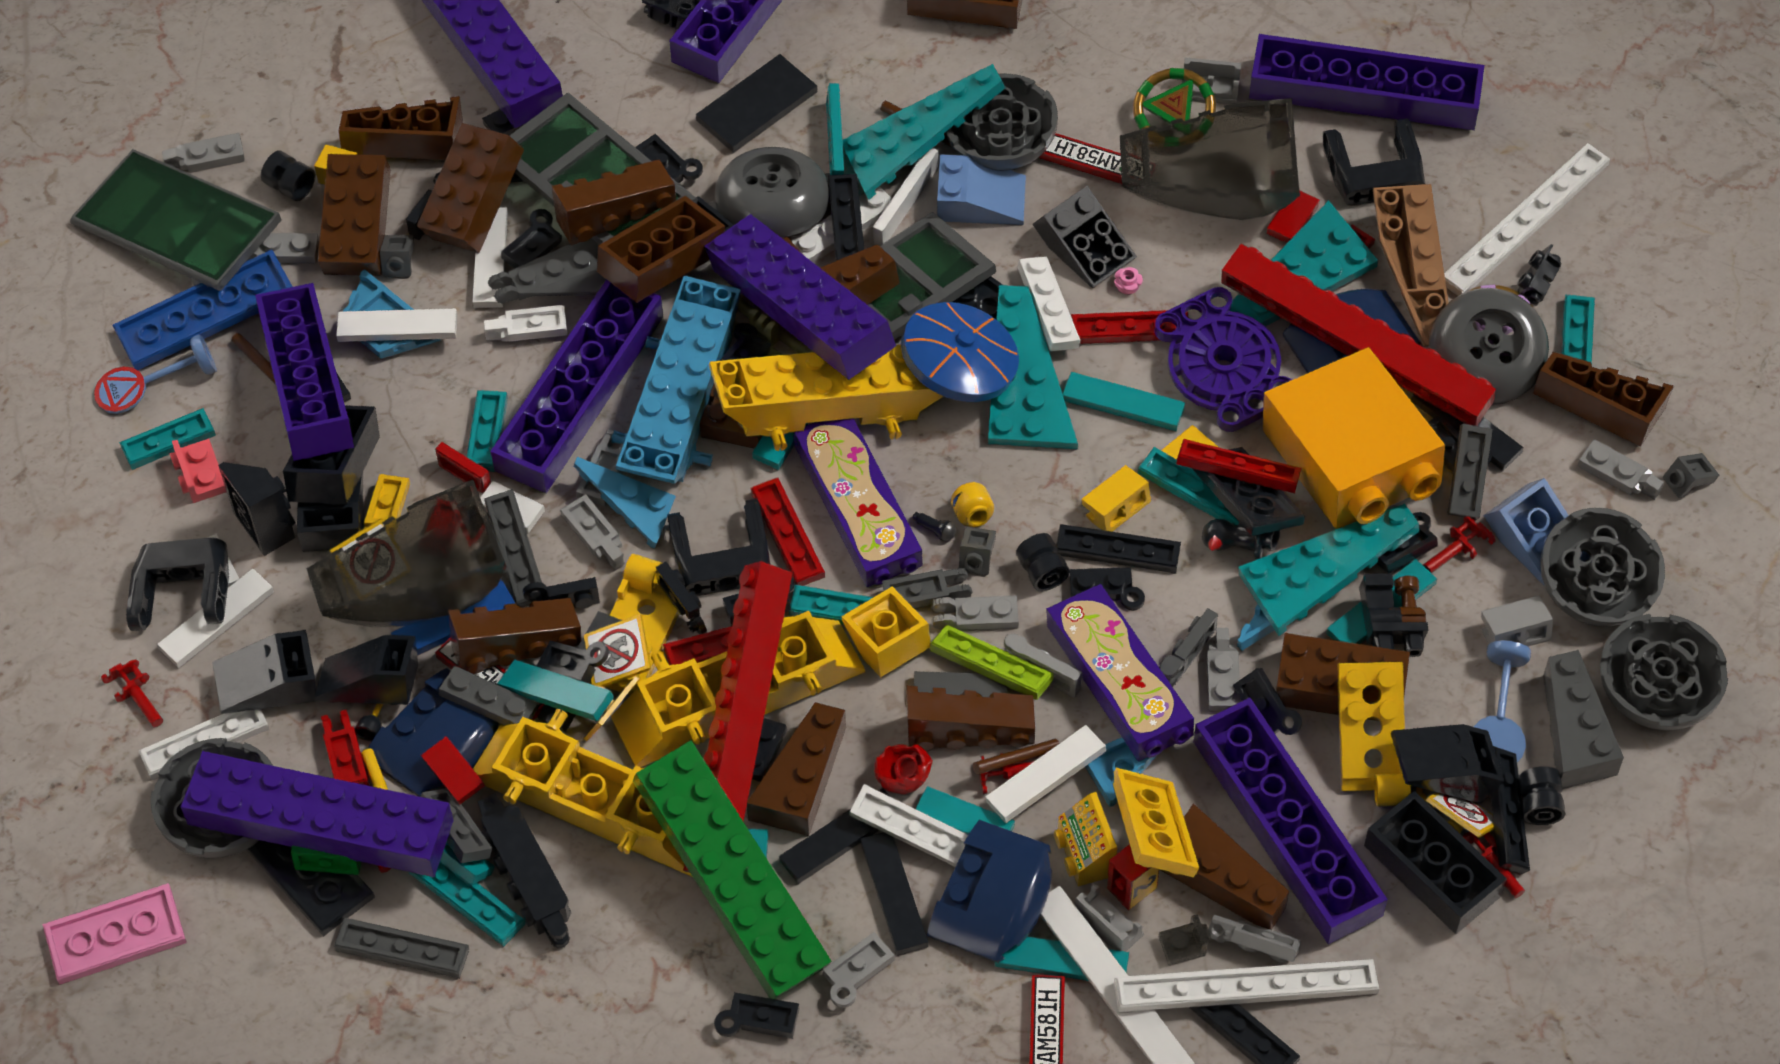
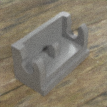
M1185 57L1184 68L1199 74L1209 83L1215 95L1216 103L1237 105L1241 63ZM1194 84L1192 100L1205 101L1200 90Z
M1540 595L1481 611V618L1486 627L1482 628V633L1488 645L1494 641L1505 640L1531 646L1551 640L1553 618Z
M1095 883L1092 884L1091 891L1087 896L1081 893L1076 897L1075 906L1096 934L1114 950L1127 951L1144 936L1143 927L1138 922L1133 923L1100 893V887Z

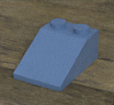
M940 155L937 216L944 222L1024 225L1026 175L1012 170H993L977 163L969 156Z
M1542 478L1526 484L1483 516L1499 541L1544 585L1540 568L1543 545L1553 527L1569 515L1546 479ZM1583 551L1580 560L1585 562L1590 556Z

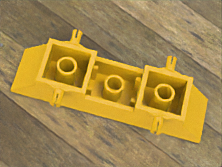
M896 344V347L850 380L815 352L709 362V368L723 412L743 425L746 436L763 435L772 437L776 451H779V449L783 451L787 448L784 434L804 431L806 423L859 418L861 425H885L890 439L894 440V437L898 439L902 436L898 423L907 420H917L920 411L944 397L926 387L912 374L904 361L901 344Z
M810 611L797 616L784 617L765 714L810 695L819 694L824 689L865 673L862 662L838 620L812 617ZM658 651V657L656 653L652 654L651 660H653L658 671L651 677L636 682L637 689L611 715V720L634 766L642 767L657 761L690 740L698 745L700 742L703 743L706 739L710 738L709 727L714 719L716 709L715 697L720 690L722 680L721 667L726 659L727 651L700 663H697L694 658L676 665H669L662 651Z
M560 709L555 710L549 723H539L522 717L519 723L500 725L473 768L486 787L505 794L503 798L508 803L515 804L516 800L614 842L618 844L617 849L622 853L624 851V854H629L630 850L693 877L691 873L683 871L684 862L633 783L635 774L643 768L635 765L633 769H630L580 747L579 740L565 735L560 730L565 719L568 717L567 713Z

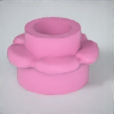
M1132 267L1121 268L1114 275L1116 278L1114 284L1118 291L1123 294L1135 293L1143 282L1142 275L1138 274V270Z

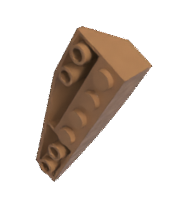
M1431 184L1373 188L1381 247L1423 346L1429 347L1432 326L1441 310L1449 303Z

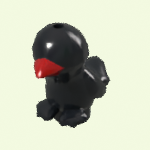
M1226 519L1211 520L1202 530V541L1209 550L1220 551L1231 546H1239L1254 551L1255 559L1262 558L1264 549L1275 550L1280 538V530L1251 536L1240 523L1235 525V523H1231Z

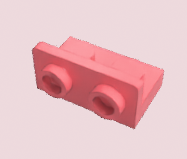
M210 439L180 448L178 440L172 441L175 452L169 454L175 470H182L183 475L178 476V480L183 494L189 492L193 503L227 492Z

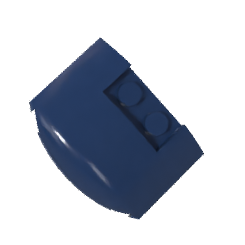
M1356 289L1336 294L1341 301L1348 305L1354 304L1364 311V314L1373 319L1383 320L1389 325L1390 329L1399 334H1407L1418 345L1421 344L1386 290ZM1290 324L1283 332L1282 336L1307 373L1347 357L1344 353L1293 324Z
M449 668L439 671L426 680V686L386 728L381 727L367 748L373 749L379 767L384 773L419 797H421L422 792L441 786L446 789L421 757L423 753L447 736L469 765L474 768L498 729V722L439 696V688L451 672Z
M979 820L965 839V847L941 900L936 902L927 936L999 963L1005 959L1002 954L1015 945L1018 947L1032 931L1043 911L1052 879L1049 859L1051 848L1050 845Z

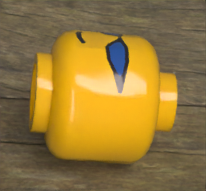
M965 483L959 486L951 496L952 508L958 521L964 526L980 527L987 523L994 513V503L987 488L981 483Z

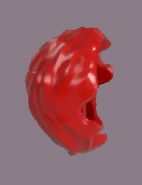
M905 744L888 745L882 754L876 757L874 773L877 782L886 791L908 794L916 791L924 784L933 762L930 755L918 744H914L911 747Z

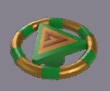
M1169 68L1148 77L1137 90L1133 103L1134 120L1139 130L1151 141L1164 146H1182L1197 140L1212 124L1216 111L1215 95L1209 83L1199 74L1185 68ZM1168 79L1187 80L1145 101V98L1158 83ZM1195 84L1205 100V113L1196 127L1189 131L1193 85ZM1143 107L1185 134L1168 135L1155 131L1150 127Z

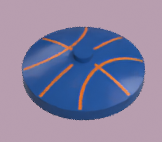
M942 302L925 306L912 315L902 334L901 351L904 361L912 374L932 391L953 400L980 402L993 399L1007 390L1018 370L1019 354L1010 333L995 318L969 305Z

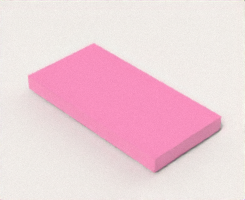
M169 883L42 924L59 985L187 943Z

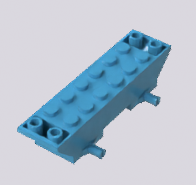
M683 276L662 338L658 339L648 336L645 347L655 349L657 352L628 433L614 430L612 435V443H623L616 464V470L675 484L677 481H684L686 472L693 462L711 466L713 454L696 451V443L700 434V422L705 407L708 405L714 384L709 362L719 361L729 350L741 289Z

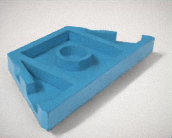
M364 269L360 274L359 285L356 291H352L349 305L344 308L343 312L414 310ZM441 339L360 342L382 359L438 342Z

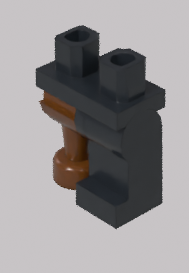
M1365 574L1359 586L1367 632V644L1388 649H1394V644H1403L1404 651L1410 652L1409 657L1421 656L1424 648V639L1429 629L1425 611L1417 607L1415 594L1419 592V579L1415 576H1402L1393 581V574ZM1393 586L1395 593L1402 598V607H1394Z

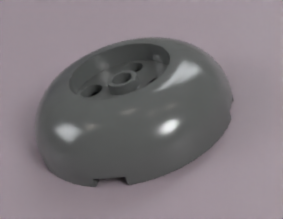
M1000 73L999 76L1005 89L981 109L970 111L963 117L965 122L956 128L953 125L945 133L948 142L958 155L969 156L984 167L1005 171L1017 169L1033 162L1048 149L1056 134L1058 111L1055 100L1049 91H1044L1038 87L1034 80L1017 74Z
M762 147L737 156L723 169L715 187L716 209L734 225L751 214L780 237L801 233L817 224L827 212L830 199L829 184L819 165L805 154L784 147Z
M1480 288L1457 296L1441 310L1430 332L1429 348L1437 351L1441 358L1446 361L1460 364L1466 369L1467 373L1474 377L1488 380L1496 388L1495 399L1492 404L1495 405L1518 399L1536 384L1540 370L1548 360L1549 340L1541 317L1527 301L1506 290ZM1476 321L1481 326L1485 325L1484 330H1475L1473 322ZM1509 326L1513 329L1514 334L1506 335L1502 327ZM1488 339L1494 341L1493 343H1496V345L1490 344ZM1476 348L1481 358L1476 359L1470 353V350ZM1501 353H1508L1510 355V363H1502L1499 355Z
M1587 508L1575 511L1556 524L1546 538L1540 560L1543 583L1555 604L1572 618L1593 626H1619L1647 612L1656 602L1662 591L1665 580V563L1658 543L1655 539L1652 540L1641 528L1642 524L1622 512L1608 508ZM1583 551L1590 556V560L1587 562L1580 560ZM1578 580H1585L1588 587L1580 585ZM1613 584L1617 586L1619 592L1613 587L1607 588V585Z
M1646 614L1624 622L1609 636L1601 655V681L1611 703L1628 719L1651 729L1678 730L1701 722L1720 704L1728 685L1727 660L1718 642L1698 624L1676 615L1651 617V614ZM1685 675L1688 680L1685 684H1682L1677 680V676ZM1659 694H1665L1669 699L1661 698Z
M226 738L207 739L180 750L162 767L158 773L159 778L154 791L151 792V811L158 829L174 847L192 856L215 859L241 853L252 847L259 840L187 824L181 805L202 751L272 766L273 764L263 752L246 742L241 744L227 741Z

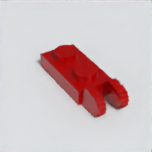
M347 709L340 711V720L344 729L332 732L333 727L328 714L321 716L325 732L323 738L334 779L369 786L354 726H351Z

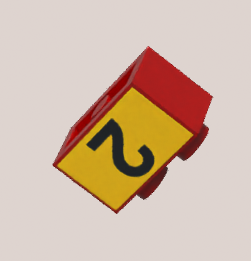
M1130 844L1109 860L1107 889L1128 911L1157 889L1159 869L1147 868L1136 864Z

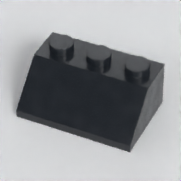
M226 462L218 465L234 515L264 556L296 538L292 527L296 522L289 511L291 509L290 503L283 494L286 492V489L278 476L273 478L268 470L262 467Z

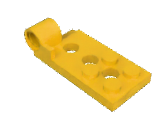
M633 553L626 563L623 579L617 590L618 598L610 616L625 620L641 614L639 609L642 606L650 605L655 608L651 614H641L651 670L635 675L639 678L637 681L639 682L651 676L655 667L651 656L656 653L658 657V651L663 650V644L667 642L680 613L657 583L656 567L662 564V562ZM635 676L605 687L621 692ZM637 683L629 691L628 695L634 693L637 689Z
M1403 662L1338 663L1341 791L1374 790L1377 807L1396 806L1411 794L1410 785L1405 784L1390 734L1393 730L1405 729ZM1368 685L1375 686L1380 693L1378 701L1374 704L1365 702L1362 696L1364 688ZM1369 717L1378 719L1381 725L1379 733L1374 736L1366 734L1363 728L1365 720ZM1370 749L1378 750L1382 757L1381 763L1375 768L1369 767L1364 760L1366 752Z
M1116 768L1113 772V787L1135 863L1147 868L1152 867L1169 871L1172 874H1181L1194 878L1199 870V865L1173 782Z

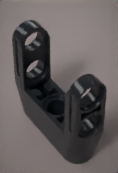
M1408 118L1395 120L1394 143L1400 160L1351 167L1341 133L1336 129L1323 131V147L1334 184L1346 204L1361 205L1374 203L1373 188L1425 184L1422 157Z
M757 498L745 500L744 506L750 546L692 556L684 517L679 512L667 514L677 569L681 573L685 581L684 586L689 593L694 592L697 596L740 589L739 578L745 565L759 561L770 564L768 543Z
M199 538L143 545L131 572L126 609V620L131 631L146 630L151 624L156 583L203 579L200 604L203 608L206 623H222L225 617L229 583L227 544L218 538Z

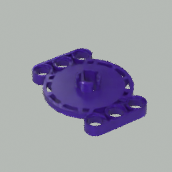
M1215 287L1160 314L1155 321V335L1163 342H1171L1168 354V368L1175 387L1185 398L1196 405L1218 411V426L1226 432H1235L1263 418V407L1261 409H1253L1248 405V401L1256 398L1264 402L1265 391L1289 382L1292 379L1286 376H1279L1281 355L1279 346L1271 332L1254 318L1239 312L1230 311L1232 307L1231 292L1223 287ZM1215 297H1222L1226 300L1227 304L1223 307H1216L1211 304V300ZM1194 309L1198 310L1202 316L1199 319L1191 320L1185 313L1188 310ZM1165 322H1171L1176 326V330L1164 332L1160 325ZM1173 354H1178V365L1174 367ZM1218 354L1219 360H1226L1232 364L1221 365L1215 361V357ZM1272 354H1275L1276 368L1271 364ZM1178 376H1182L1188 386L1187 388L1180 382ZM1193 393H1196V394H1198L1199 396L1210 400V402L1207 401V400H1204V399H1201V398L1197 397V396L1194 395ZM1232 411L1238 415L1239 419L1235 422H1227L1223 419L1222 415L1225 412Z

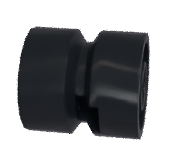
M281 150L272 153L265 161L261 170V181L275 190H280L282 194L294 201H300L309 194L316 178L314 169L300 161H296L295 158Z
M1040 533L1027 538L1016 549V556L1022 567L1028 572V577L1037 591H1048L1059 586L1070 574L1068 565L1061 554H1058L1059 549L1052 537L1047 533Z
M1539 766L1523 771L1519 776L1520 793L1523 797L1522 810L1524 820L1533 825H1549L1561 821L1566 813L1564 800L1561 795L1563 788L1559 770L1553 767Z

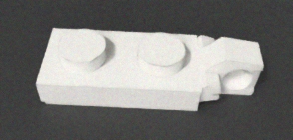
M556 305L505 311V315L499 316V319L484 321L486 340L510 342L567 335L564 306Z

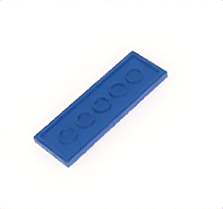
M269 250L246 261L221 291L199 283L112 326L134 369L140 370L190 346L191 338L198 334L205 339L258 314L256 294L293 286L273 250Z

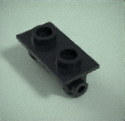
M1552 244L1543 251L1538 249L1531 256L1528 262L1531 267L1517 282L1519 286L1517 292L1526 295L1528 301L1532 304H1538L1543 301L1551 286L1550 283L1554 280L1561 267V258L1556 254L1550 253L1553 247Z

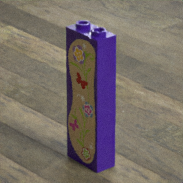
M854 418L814 422L806 425L804 431L794 432L795 448L866 588L874 584L881 585L882 581L889 580L903 573L910 574L923 566L922 548Z
M1101 584L1046 608L1048 629L1071 663L1082 672L1083 681L1138 762L1148 757H1155L1163 750L1175 744H1183L1190 737L1194 736V717Z

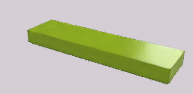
M946 625L930 643L931 652L1024 695H1033L1035 700L1039 699L1053 681L1052 672L949 625Z

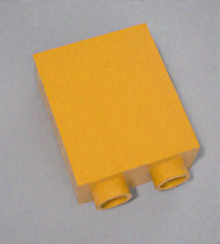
M1369 347L1264 392L1263 432L1288 465L1302 468L1299 477L1300 482L1335 529L1358 521L1360 524L1371 523L1380 518L1389 506L1409 497L1415 501L1423 500L1431 496L1441 485L1445 453L1444 442Z

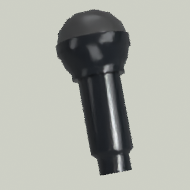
M915 512L913 514L912 520L934 531L940 540L948 541L954 537L956 527L951 521L937 520L924 513Z

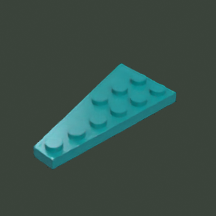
M993 64L843 139V148L868 200L876 195L875 189L884 182L889 184L897 178L895 173L903 166L914 164L945 138L944 133L953 125L957 128L964 123L963 117L970 111L981 109L1005 89Z
M1329 200L1271 259L1273 262L1279 261L1283 263L1290 272L1309 278L1320 289L1330 291L1347 284L1378 266V259ZM1238 294L1232 300L1230 311L1250 316L1265 327L1281 319L1278 315L1241 294Z
M999 285L997 321L1012 336L1019 354V365L1016 375L1007 390L991 399L988 444L1078 449V441L1029 287Z
M1404 503L1386 510L1380 518L1371 523L1360 524L1357 521L1238 567L1239 576L1277 635L1280 636L1287 631V626L1294 620H1302L1308 615L1307 611L1317 603L1323 604L1358 578L1357 573L1365 567L1371 568L1378 563V558L1385 552L1394 551L1418 533L1419 522Z

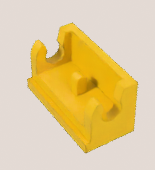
M1125 465L1081 499L1082 505L1090 511L1086 514V517L1101 530L1113 532L1151 502L1149 482Z

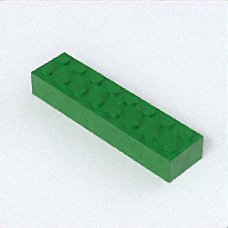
M692 740L635 774L633 778L634 785L769 998H779L823 970L832 962Z

